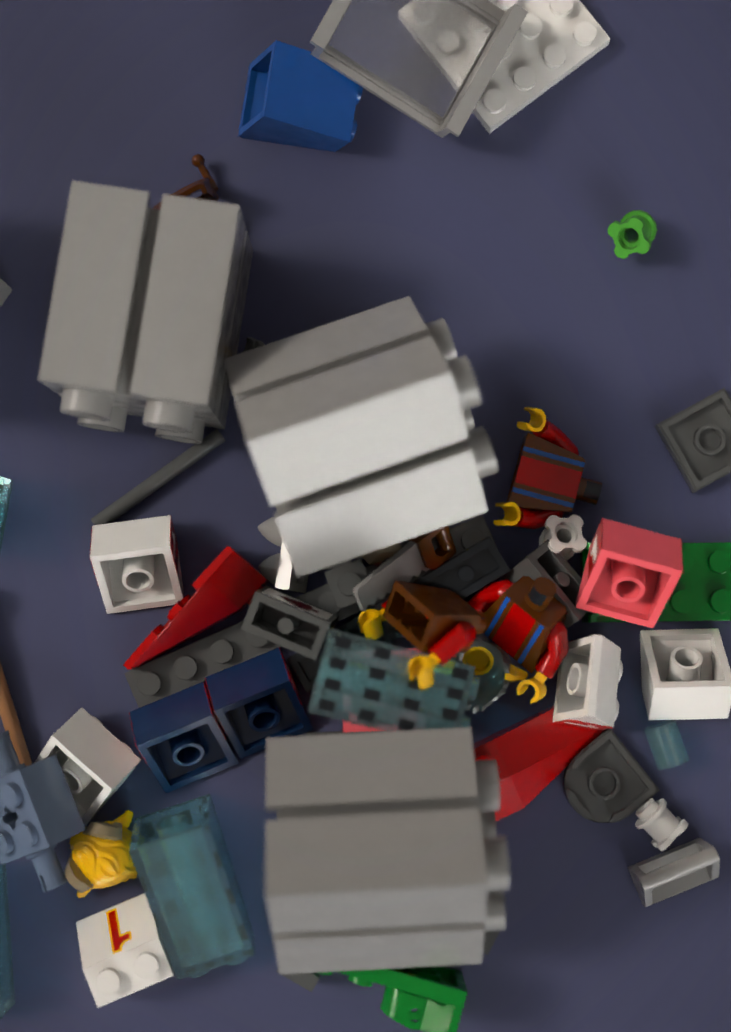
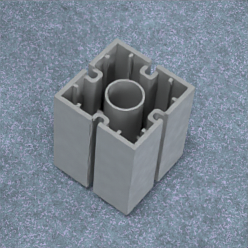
M72 180L38 380L53 392L58 393L62 398L60 412L78 417L77 424L80 426L109 432H124L127 415L143 417V425L156 429V437L176 442L202 444L205 426L225 429L231 386L223 359L237 355L253 248L248 231H246V224L240 205L163 194L160 210L151 209L148 205L150 197L148 191Z
M410 296L223 359L248 448L270 506H276L277 512L274 513V517L297 578L488 512L480 479L498 473V464L485 428L482 425L475 427L470 409L481 405L480 391L474 372L465 355L457 356L451 333L444 318L424 323Z
M471 727L266 738V812L276 811L278 820L265 821V899L271 932L273 934L279 975L482 964L485 931H499L506 928L504 891H509L510 873L505 836H497L495 812L500 811V785L497 761H475Z

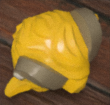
M126 810L114 821L90 822L85 827L86 830L70 838L71 853L64 869V875L67 881L77 890L76 895L78 898L85 897L92 889H104L121 882H127L129 879H135L137 875L143 873L142 868L145 866V862L142 860L139 852L138 839L133 835L132 831L128 830L133 819V812L131 810Z

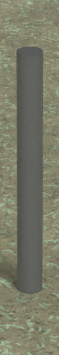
M215 429L203 438L202 444H194L91 518L92 523L100 525L114 522L226 440L219 430Z

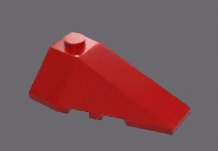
M228 545L192 584L196 592L192 596L186 595L171 608L166 617L169 621L164 626L159 624L123 666L128 670L138 668L240 612L247 605L250 606L255 591L263 588L269 580L237 550Z
M553 705L473 743L475 761H497L500 785V811L495 812V820L498 821L524 809L569 765L575 755L604 730L594 731L553 723Z

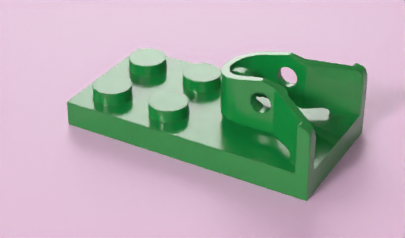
M588 542L585 549L580 552L581 579L591 542ZM731 542L682 543L683 572L657 622L731 621ZM589 611L582 617V623L626 622Z
M446 966L336 971L349 975L348 980L360 986L371 987L373 983L386 986L380 1009L401 1025L411 1030L426 1032H457L467 996V988L462 971ZM317 972V973L323 974V975H332L333 972Z

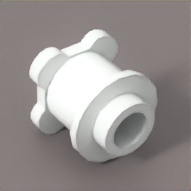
M575 514L569 518H559L556 515L549 516L545 521L546 529L542 531L539 537V546L549 539L548 548L553 553H560L566 561L573 557L575 552H582L587 546V541L582 535L581 527L584 524L582 518Z
M650 798L636 811L635 815L638 819L635 826L638 829H644L653 838L651 844L660 851H663L687 829L689 823L679 816L675 817L666 807L667 801L664 798L657 801Z

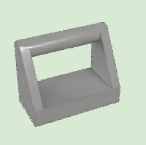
M699 837L627 868L642 904L647 907L718 878L720 858L715 847Z

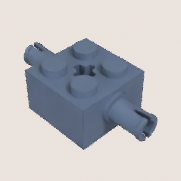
M5 731L0 733V862L2 865L25 856L26 859L31 858L44 893L68 882L54 848L57 847L58 843L86 830L56 754L28 766L25 763L20 764L9 736L10 733Z

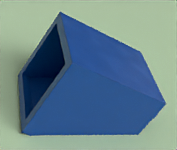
M276 40L249 65L238 137L336 152L349 144L355 136L357 130V121L354 119L355 107L361 99L363 87L312 56L311 51Z

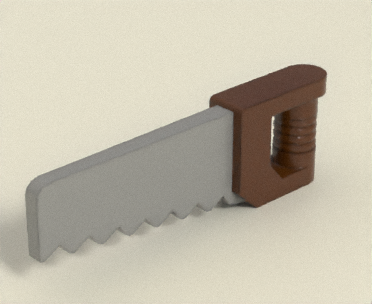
M449 525L408 539L409 543L357 584L353 589V593L360 610L365 611L368 604L373 606L378 598L382 600L386 593L390 594L395 580L410 582L413 575L419 576L421 570L425 572L429 569L436 570L450 559L457 550L449 530ZM436 537L439 546L436 550H434L431 539Z

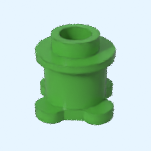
M633 210L627 213L621 219V222L614 221L608 227V235L613 238L616 246L614 253L621 259H625L630 254L636 252L640 254L647 253L657 233L655 220L650 214L642 210Z

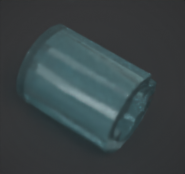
M676 720L662 721L644 729L658 770L672 768L689 761Z

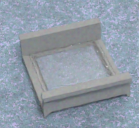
M333 0L309 42L315 46L311 55L439 137L443 138L449 133L458 137L528 12L517 4L503 11L488 0Z

